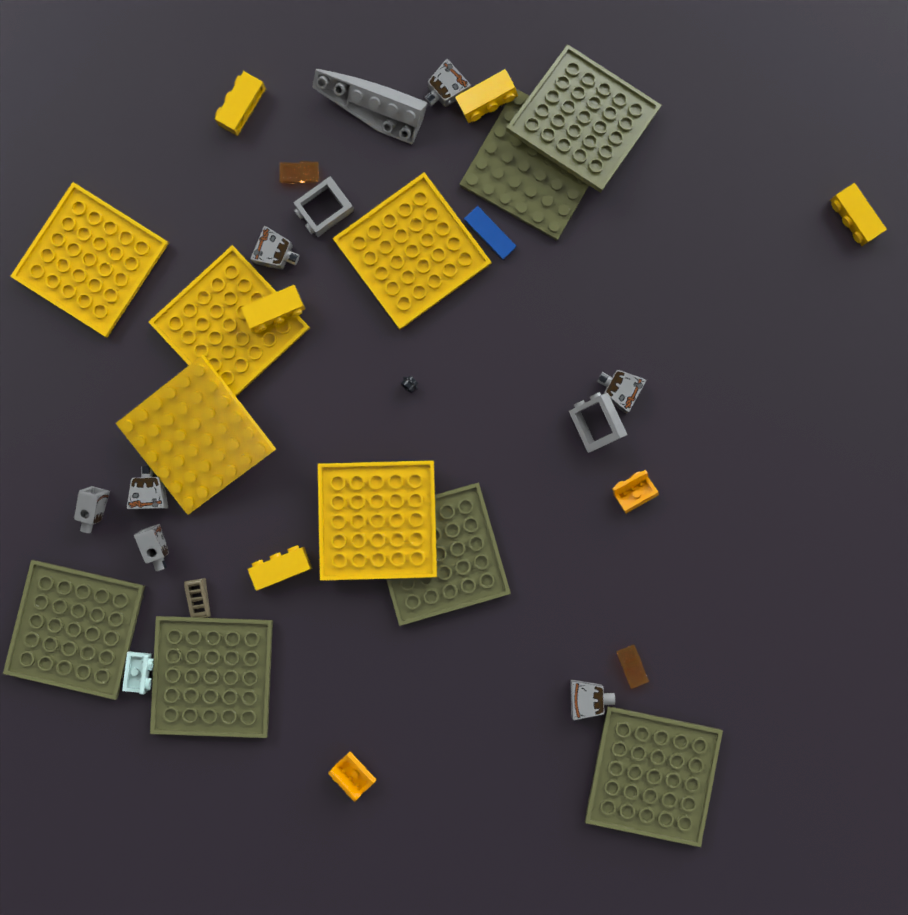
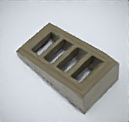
M206 578L184 581L190 616L210 617ZM200 585V589L192 590L191 586ZM196 593H201V594H202L201 597H195V598H193V594H196ZM203 600V604L194 605L195 601ZM205 608V612L195 613V609Z

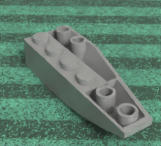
M321 69L315 70L312 88L378 132L409 144L414 143L424 119L428 102L356 77Z

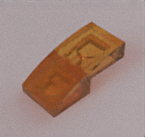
M299 161V163L280 162L279 183H310L319 181V162Z
M635 645L616 651L630 689L649 683Z

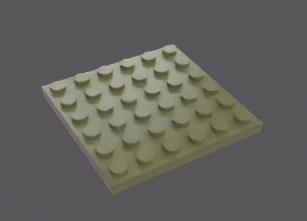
M567 44L510 121L505 131L601 193L662 105Z
M516 89L518 96L513 101L506 103L459 186L558 241L589 185L505 131L510 121L529 97V95Z
M479 482L435 495L437 577L386 579L399 626L511 594Z
M31 560L3 674L114 700L118 699L125 671L127 652L130 651L145 585Z
M156 616L150 734L267 738L273 620Z
M607 706L585 823L701 847L723 730Z

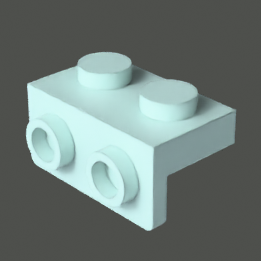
M127 652L122 691L138 692L144 695L150 690L152 679L149 678L150 670H153L154 659H151V653Z

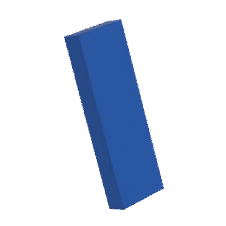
M478 206L464 218V221L502 260L516 249L517 246Z

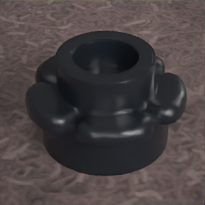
M403 377L404 380L401 382V385L408 392L413 393L415 389L418 390L416 386L418 382L413 377Z

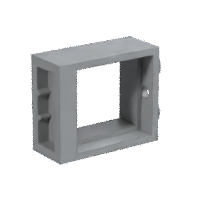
M331 176L293 202L296 207L294 210L300 220L302 218L305 219L307 222L306 228L311 235L315 233L317 237L354 212L353 206ZM328 188L342 208L316 226L302 206Z
M600 392L590 396V401L586 403L584 400L574 404V409L569 411L588 453L627 435L608 393L603 395ZM599 403L613 433L594 441L581 411Z

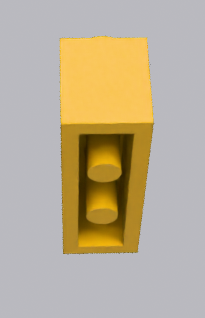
M506 69L457 95L455 98L467 122L470 123L479 120L481 116L488 112L495 111L504 103L513 101L518 96V93Z
M245 71L242 72L241 76H237L232 91L226 94L223 106L219 107L215 113L217 124L238 136L266 90L264 83Z
M855 183L836 194L830 200L833 209L841 215L843 224L852 231L854 240L860 243L861 246L887 230Z
M292 285L245 305L241 309L249 328L253 332H261L272 323L277 325L284 322L286 317H296L302 314L305 307L295 285Z
M297 545L287 549L288 553L281 555L279 552L269 556V561L263 563V560L252 563V567L248 569L255 590L263 589L313 569L305 548H299Z

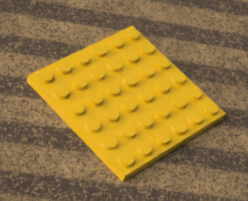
M425 172L333 238L334 242L399 330L492 263Z
M72 182L10 277L103 336L108 337L169 242Z
M233 245L149 321L152 327L188 365L204 355L235 396H238L310 329L299 315L296 317H286L284 322L277 325L272 323L261 332H253L249 328L241 307L276 293V291Z
M204 355L200 356L116 423L187 515L276 450Z
M434 461L318 464L320 580L437 577Z

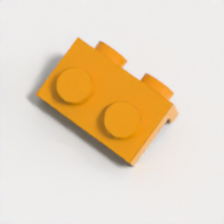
M646 470L634 473L631 478L618 482L612 488L614 497L625 514L659 495Z
M348 752L328 772L332 779L353 801H356L376 781V778L351 752Z

